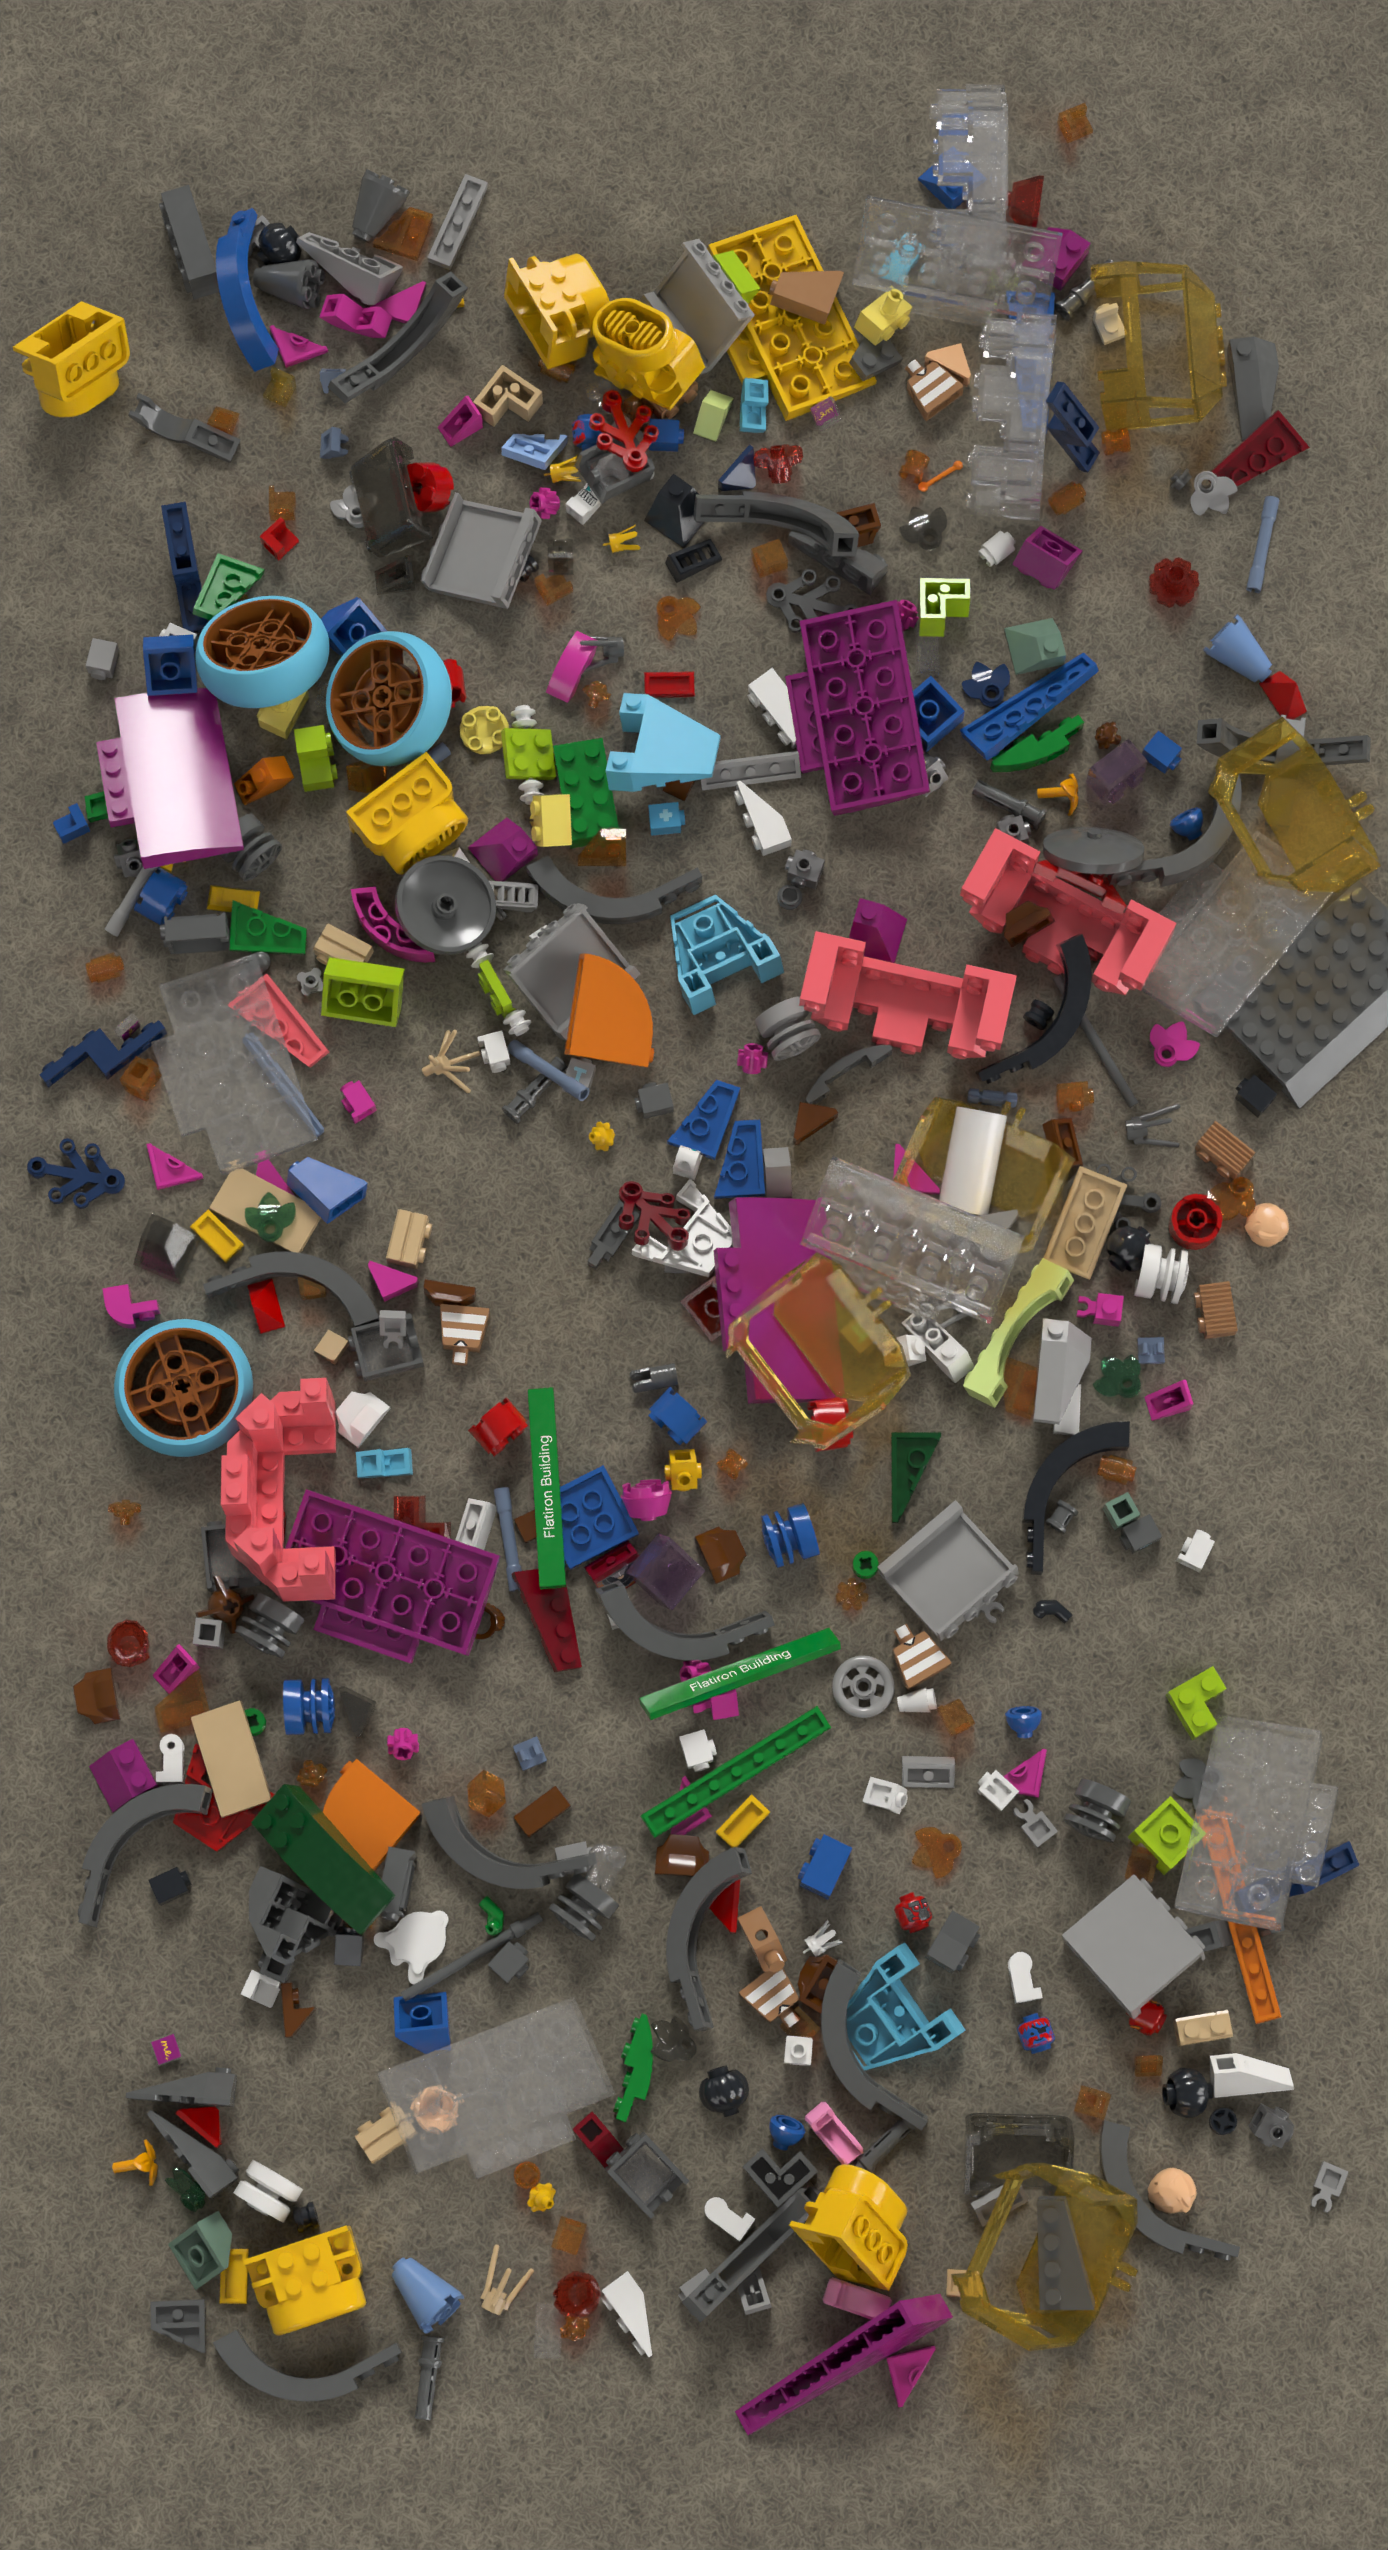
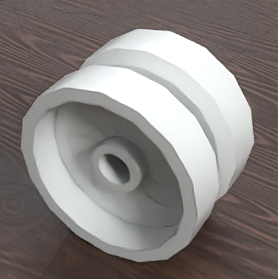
M252 2160L246 2173L250 2178L258 2182V2185L255 2186L247 2181H240L233 2193L247 2201V2205L266 2216L270 2215L284 2223L291 2210L289 2206L278 2200L279 2197L282 2196L294 2202L297 2201L303 2189L259 2162Z

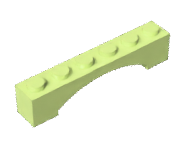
M1042 1258L1039 1265L1033 1268L1029 1281L1019 1290L1014 1305L1006 1311L1004 1321L993 1332L987 1348L979 1354L978 1362L974 1369L968 1372L965 1377L963 1387L970 1396L994 1408L996 1407L1008 1388L1004 1381V1372L1008 1355L1016 1338L1025 1325L1041 1309L1055 1300H1063L1074 1282L1067 1269Z

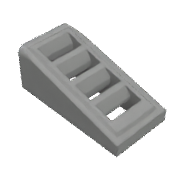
M489 881L493 891L498 889L496 908L521 912H533L537 909L538 885ZM504 890H507V901H504ZM515 892H518V901H517V902L514 901V899H515Z

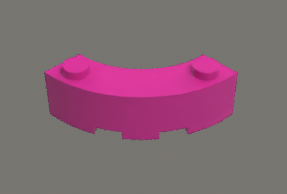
M376 887L351 889L357 917L366 933L376 944L387 952L405 960L424 963L435 962V954L414 943L403 931L400 924L388 915L378 898Z

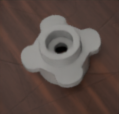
M313 968L307 973L300 972L297 975V980L302 986L301 993L304 996H309L317 991H323V982L320 977L321 971L318 968Z

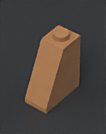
M781 272L778 281L773 280L768 293L773 295L770 305L825 325L844 272Z

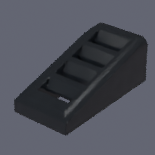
M708 539L669 554L665 564L675 582L678 583L722 561V557L712 540ZM706 547L711 551V553L708 551L711 556L709 559L706 558L702 551ZM697 552L701 559V562L697 561L696 557L694 556V553ZM688 557L692 565L688 566L684 558Z

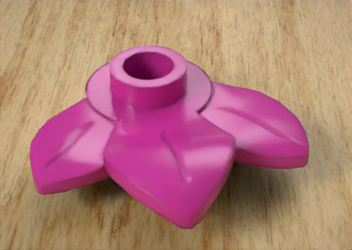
M1182 1021L1171 1025L1167 1030L1155 1024L1150 1032V1042L1155 1048L1154 1059L1157 1064L1163 1067L1173 1066L1177 1061H1188L1197 1053L1200 1043L1187 1040L1186 1026ZM1169 1051L1171 1057L1168 1059L1163 1058L1162 1052Z

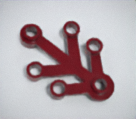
M634 1181L623 1184L619 1190V1198L624 1202L623 1213L619 1216V1227L623 1230L633 1228L634 1216L632 1213L634 1206H636L641 1211L639 1226L634 1233V1242L636 1244L646 1245L649 1243L650 1232L648 1229L651 1221L668 1238V1244L671 1249L675 1251L683 1250L688 1245V1231L681 1227L673 1228L662 1217L673 1218L678 1225H686L690 1220V1211L685 1208L673 1209L675 1197L670 1193L643 1191L639 1183ZM647 1202L659 1203V1206L649 1205Z

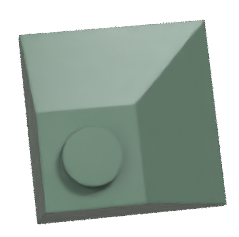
M1053 618L1004 628L1016 675L1064 665L1066 652L1061 633Z
M219 2211L194 2224L168 2244L195 2290L228 2268L232 2233Z

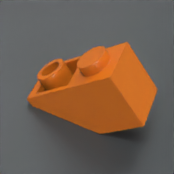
M284 756L266 757L256 763L234 785L243 804L246 805L282 789L294 778V775Z

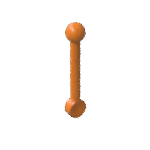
M957 460L952 467L928 482L919 483L918 489L921 492L927 491L929 486L954 470H961L963 467L962 462Z

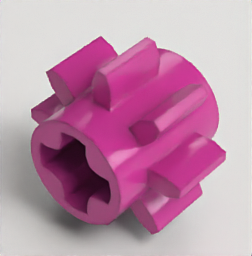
M540 487L539 492H533V495L530 497V509H534L541 519H550V514L556 515L560 508V499L556 495L557 492L550 491V488Z
M907 600L898 601L903 631L908 629L909 626L914 628L919 619L916 616L918 614L916 606Z
M759 1044L744 1045V1050H738L737 1066H742V1071L747 1074H758L761 1072V1068H767L768 1052H763V1047Z
M701 1660L683 1661L684 1666L680 1669L679 1675L683 1682L712 1670L708 1662L701 1663Z
M408 1728L395 1729L393 1736H387L388 1754H393L398 1760L411 1759L413 1752H419L418 1734H413Z

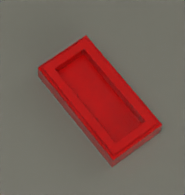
M694 671L644 672L645 694L653 698L695 697Z

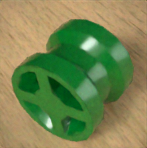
M870 1551L859 1552L854 1557L852 1566L856 1576L861 1579L872 1578L878 1571V1558Z
M246 1709L245 1713L252 1736H257L265 1730L266 1718L258 1709Z

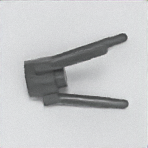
M589 636L596 640H582L580 642L582 646H602L603 656H608L607 659L590 664L584 672L609 663H618V657H624L622 637Z
M1180 1104L1168 1106L1142 1116L1131 1117V1120H1125L1127 1140H1134L1135 1145L1150 1144L1179 1147L1180 1144L1177 1142L1143 1138V1136L1148 1135L1147 1127L1172 1122L1171 1118L1146 1122V1120L1179 1109Z

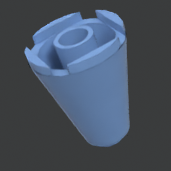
M1237 614L1233 617L1236 622L1234 624L1228 622L1211 640L1213 641V646L1210 649L1205 647L1203 651L1254 683L1258 679L1263 682L1271 674L1272 671L1269 668L1272 664L1243 619Z
M401 2258L392 2267L394 2270L392 2278L419 2328L425 2334L434 2330L431 2327L434 2323L439 2321L438 2324L442 2325L461 2305L458 2299H464L459 2290L413 2258Z

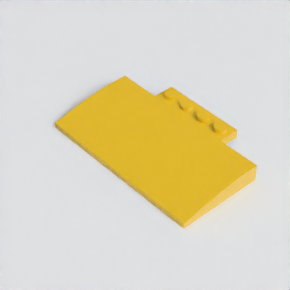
M797 215L708 245L707 250L712 257L713 255L733 250L761 288L748 304L755 316L728 348L727 353L742 385L744 378L768 380V385L785 421L812 411L813 407L828 398L831 399V402H834L876 384L875 376L862 381L849 363L859 347V343L836 296L825 325L770 305L773 295L768 293L773 280L778 281L781 272L823 271Z

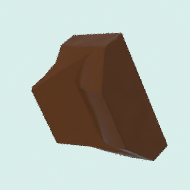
M875 503L837 512L858 531L857 547L874 543L876 533L881 528Z
M1026 901L1006 913L1004 936L1010 946L1014 947L1054 923L1055 920L1048 908Z
M425 1279L424 1294L435 1306H440L441 1304L468 1306L475 1302L476 1287Z
M718 1526L695 1536L715 1584L740 1574V1566L747 1555L736 1530H723Z
M112 1668L85 1673L84 1678L73 1686L78 1714L90 1718L95 1725L121 1720Z
M670 1834L664 1844L657 1847L655 1874L693 1877L701 1867L709 1862V1851L703 1847L698 1836Z
M828 1954L822 1957L809 1956L800 1971L797 1984L800 1990L799 2001L820 2014L822 2013L827 1983L838 1961Z

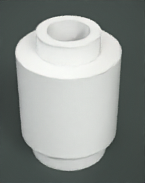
M999 531L981 545L982 549L978 551V554L982 559H987L986 564L991 567L993 564H999L1015 551L1014 544L1016 542L1010 533Z

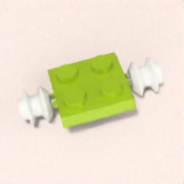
M521 705L511 712V716L516 718V721L512 723L514 728H504L501 731L506 779H525V782L519 786V790L524 791V795L520 796V800L530 805L531 801H533V796L544 795L539 793V789L543 788L544 785L537 780H553L556 778L551 730L531 729L537 724L536 720L531 719V716L536 712L528 705Z
M480 942L477 946L468 950L466 958H473L474 962L471 967L480 969V973L477 974L479 977L478 982L485 994L490 993L489 996L492 1001L490 1003L496 1015L502 1014L504 1018L503 1024H510L511 1029L508 1033L515 1034L516 1036L522 1035L529 1030L528 1026L531 1024V1020H524L525 1010H516L512 1007L509 996L490 964L494 954H487L486 949L489 945Z

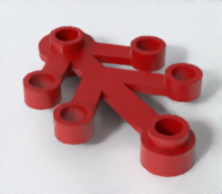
M609 390L603 395L601 405L606 412L612 413L617 428L606 423L605 418L598 413L591 415L589 427L592 430L603 432L598 436L596 443L600 450H607L621 457L627 470L638 472L646 466L647 455L645 453L651 443L657 440L659 430L653 425L646 426L643 439L636 447L633 439L643 424L650 420L651 409L647 406H639L636 411V418L628 428L621 409L622 397L618 391ZM612 437L622 442L625 448L612 443Z

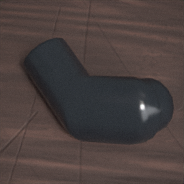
M1040 1600L1033 1608V1614L1037 1618L1042 1619L1046 1615L1054 1614L1064 1624L1073 1616L1057 1600Z

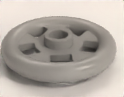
M855 1656L846 1660L839 1666L833 1677L832 1691L835 1701L843 1711L854 1717L868 1718L878 1715L888 1707L894 1695L895 1684L891 1671L883 1662L871 1656ZM869 1667L879 1673L875 1679L865 1673ZM855 1668L859 1674L850 1680L846 1674ZM861 1682H865L868 1685V1690L862 1692L859 1690L858 1685ZM876 1685L884 1686L882 1697L874 1695ZM850 1686L854 1697L846 1699L843 1688ZM870 1699V1707H859L858 1700Z

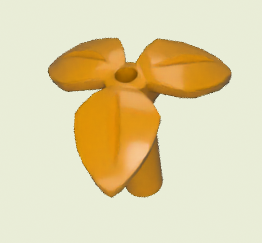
M1073 773L1068 775L1069 779L1060 783L1061 787L1037 789L1038 798L1068 797L1071 803L1068 816H1071L1077 807L1078 782Z
M145 2139L143 2141L147 2153L144 2152L132 2160L115 2162L112 2168L114 2173L132 2170L149 2172V2186H153L158 2172V2165L154 2163L156 2153L150 2142Z

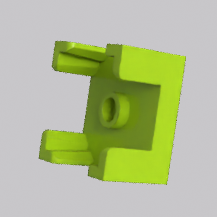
M1170 1796L1128 1838L1136 1846L1142 1843L1159 1861L1155 1866L1165 1875L1207 1834Z

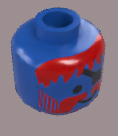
M592 414L579 415L577 420L572 423L573 444L576 447L582 448V451L595 446L598 436L603 433L592 430L589 427Z
M1038 2013L1023 2017L1024 2023L1017 2027L1022 2048L1025 2051H1031V2054L1052 2048L1051 2044L1055 2041V2035L1049 2018H1039Z

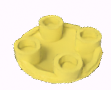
M478 706L462 716L460 737L464 745L472 752L491 754L501 749V731L504 728H509V724L497 707Z

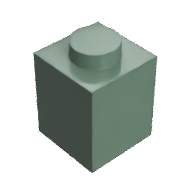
M1128 1492L1107 1502L1103 1507V1511L1114 1531L1138 1520L1141 1515Z

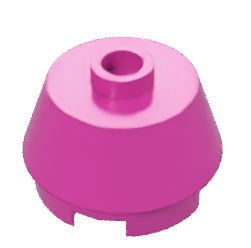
M660 1479L640 1480V1483L635 1484L634 1487H631V1483L622 1485L623 1494L621 1498L630 1517L641 1518V1521L656 1520V1517L667 1514L672 1491L669 1489V1481L661 1484Z

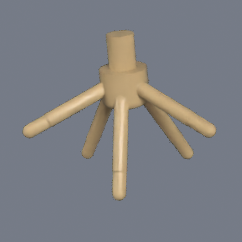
M447 1030L438 1056L434 1058L432 1055H429L430 1064L423 1067L422 1072L426 1077L434 1073L436 1075L443 1073L466 1093H470L471 1090L449 1071L469 1072V1067L451 1065L480 1056L481 1052L476 1051L449 1060L445 1053L454 1040L457 1030L452 1032Z

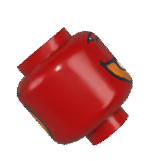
M1151 1999L1140 2008V2015L1134 2020L1130 2017L1128 2021L1131 2028L1146 2036H1151L1154 2032L1158 2034L1167 2018V2015L1164 2014V2006Z

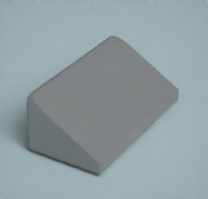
M902 1756V1787L954 1788V1757Z

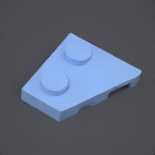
M513 434L501 447L502 456L546 470L566 446L568 436L560 435L558 440L545 439V434Z

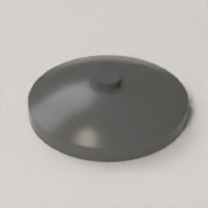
M1074 827L1049 834L1043 841V856L1053 865L1066 870L1089 874H1112L1138 867L1144 859V845L1136 837L1121 831L1100 827Z
M438 855L417 862L405 873L396 891L395 910L400 926L414 943L433 953L455 955L474 948L486 937L494 923L496 899L488 879L478 868L458 857Z

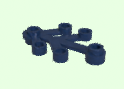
M68 1138L63 1139L59 1147L61 1152L68 1156L76 1169L47 1164L45 1159L41 1157H34L27 1164V1170L34 1178H42L48 1174L73 1179L60 1188L54 1187L50 1189L48 1197L54 1204L62 1203L66 1196L88 1182L98 1185L86 1193L78 1192L74 1195L73 1202L79 1209L86 1208L89 1202L103 1193L117 1194L125 1186L124 1175L119 1170L108 1167L100 1155V1148L94 1143L88 1144L84 1152L88 1159L94 1161L101 1174L89 1171L77 1153L75 1143ZM67 1143L72 1144V1148L69 1151L63 1149ZM91 1148H96L97 1153L91 1156L88 1154ZM41 1163L42 1167L39 1170H34L33 1165ZM115 1177L116 1183L109 1185L107 1183L108 1179ZM54 1192L61 1193V1197L57 1200L53 1199L52 1195ZM85 1197L86 1201L84 1204H78L77 1199Z

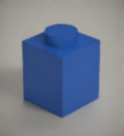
M650 419L649 425L656 426L659 434L657 440L649 446V450L678 452L679 444L684 443V429H679V420Z
M1158 731L1143 749L1141 757L1165 774L1169 768L1174 770L1181 762L1182 758L1179 756L1182 748Z

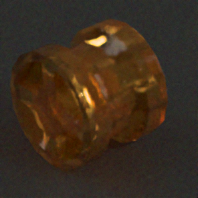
M731 1448L726 1451L725 1458L716 1463V1466L735 1481L739 1477L741 1469H746L749 1465L742 1456Z
M522 2162L514 2170L515 2182L524 2189L533 2188L540 2181V2170L532 2162Z

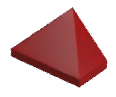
M1281 671L1259 683L1280 716L1286 715V719L1294 720L1307 712L1297 683Z
M268 1279L247 1285L260 1333L284 1328L285 1323L273 1280Z
M741 1879L724 1889L709 1907L730 1934H736Z
M216 2107L179 2109L175 2113L216 2148L222 2145L219 2110Z

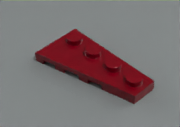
M1277 410L1210 472H1213L1217 477L1230 478L1238 487L1310 447L1282 413Z
M539 1569L513 1572L511 1574L512 1578L518 1584L521 1591L520 1596L532 1616L531 1621L540 1634L541 1643L554 1672L581 1668L567 1585L564 1588L540 1589Z

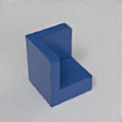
M77 803L68 807L70 814L53 822L63 844L90 832L89 826Z

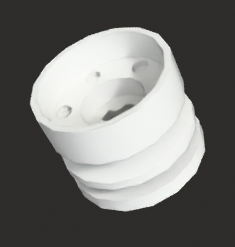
M1154 1244L1145 1245L1139 1280L1136 1279L1134 1296L1151 1299L1155 1289L1158 1288L1160 1289L1161 1301L1165 1302L1168 1291H1172L1171 1303L1178 1304L1180 1296L1185 1290L1188 1277V1251L1181 1250L1178 1261H1175L1174 1248H1171L1167 1259L1162 1258L1161 1246Z

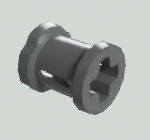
M1059 1500L1057 1502V1509L1045 1523L1061 1534H1065L1066 1527L1072 1517L1077 1516L1079 1512L1068 1503Z

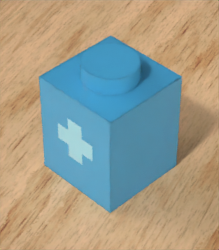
M678 802L648 805L651 836L681 833V825H685L684 810H679Z

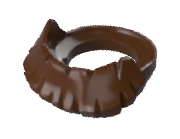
M486 1603L484 1611L491 1616V1626L486 1633L476 1634L475 1639H487L495 1631L502 1630L503 1624H505V1617L500 1609L490 1603Z

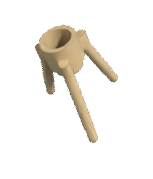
M496 2244L490 2261L485 2289L481 2295V2298L484 2299L481 2307L494 2314L501 2315L503 2309L508 2310L512 2300L529 2280L534 2270L532 2268L529 2269L506 2298L507 2294L503 2290L511 2273V2269L507 2268L498 2288H492L490 2292L499 2251V2245Z

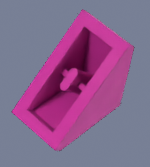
M465 396L438 426V429L450 447L483 428L482 415L470 397Z
M373 1261L368 1263L369 1271L384 1302L416 1288L419 1284L418 1278Z
M1186 1380L1179 1381L1144 1396L1152 1421L1189 1411L1193 1406Z
M179 1644L152 1676L170 1695L200 1667Z

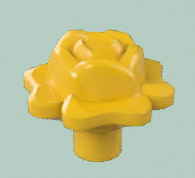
M597 1122L596 1127H593L592 1132L589 1133V1140L592 1141V1144H595V1149L608 1151L609 1146L613 1145L615 1134L614 1130L610 1128V1124Z
M539 2183L531 2188L527 2205L531 2207L532 2212L539 2210L544 2212L546 2209H551L554 2205L553 2197L556 2190L552 2188L551 2183Z

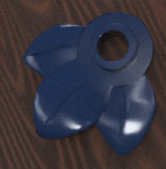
M976 662L972 669V679L963 681L962 688L970 698L980 699L985 706H998L1004 698L1003 690L1010 683L1009 670L1005 664H1001L992 671L986 665ZM993 691L996 697L990 699L987 697V693Z

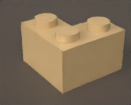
M502 365L473 403L482 415V419L495 427L508 409L529 422L543 404L542 391Z

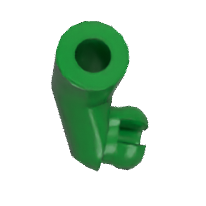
M486 1896L478 1904L488 1914L485 1930L491 1936L498 1935L503 1929L504 1912Z

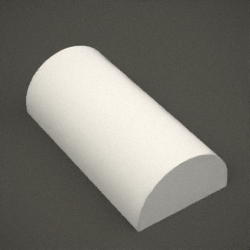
M956 1107L938 1207L977 1215L989 1214L1007 1116Z

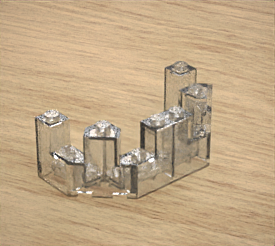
M965 84V90L937 89L934 104H929V119H934V127L939 129L938 139L933 138V154H937V161H933V177H937V186H963L962 200H967V209H937L936 218L931 219V233H936V249H964V252L934 253L933 262H929L928 276L933 277V285L1001 286L1005 267L1004 244L1006 243L1007 221L1005 220L1006 209H1008V104L1005 84Z
M1017 312V319L987 317L986 325L982 327V333H980L979 348L983 349V357L1007 359L1006 366L981 364L980 373L975 372L974 388L979 389L978 397L973 396L972 412H976L977 421L1004 422L1000 426V438H1004V447L974 444L973 453H969L968 468H972V492H967L966 507H970V515L1035 521L1040 519L1049 409L1045 401L1050 394L1057 332V315Z

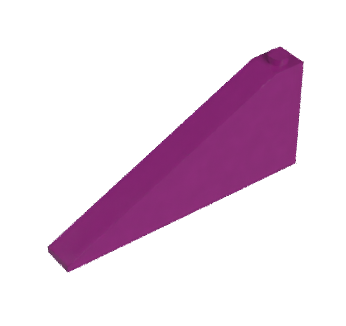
M941 2294L901 2300L736 2410L735 2413L747 2435H751L929 2334L952 2319L953 2316Z

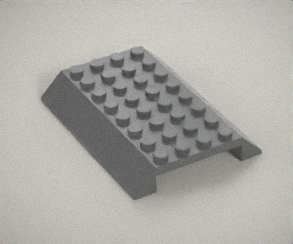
M1338 869L1193 1001L1210 1019L1215 1017L1283 1086L1282 1092L1298 1109L1388 1027V909L1358 879Z

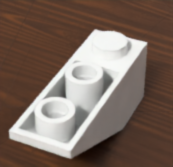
M771 668L748 685L750 694L747 696L755 707L760 706L763 711L766 710L762 716L769 726H773L776 723L781 729L777 735L785 746L791 743L794 749L796 748V737L788 689L774 669Z
M737 781V791H734V796L738 806L746 805L748 812L742 815L747 828L754 826V836H751L756 851L761 850L762 855L765 856L790 847L792 839L783 817L744 783Z
M922 1307L902 1322L911 1335L923 1337L925 1351L954 1383H957L975 1367L967 1350Z
M1237 2053L1210 2056V2080L1215 2098L1294 2090L1289 2068Z
M627 2271L602 2290L604 2296L601 2297V2300L609 2311L612 2309L616 2310L620 2316L616 2321L625 2334L629 2331L633 2334L636 2340L632 2344L642 2356L646 2353L650 2357L652 2350L644 2293Z

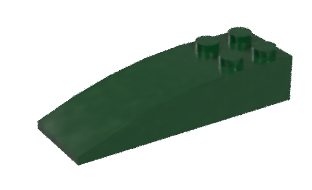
M283 1784L252 1820L253 1826L288 1866L318 1897L360 1935L369 1928L395 1898V1894L300 1786Z

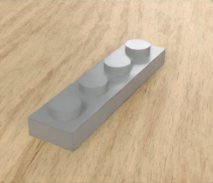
M465 174L427 257L428 262L451 270L486 193L488 182Z
M798 751L716 761L713 776L700 779L702 790L733 787L736 786L737 781L748 785L801 778Z

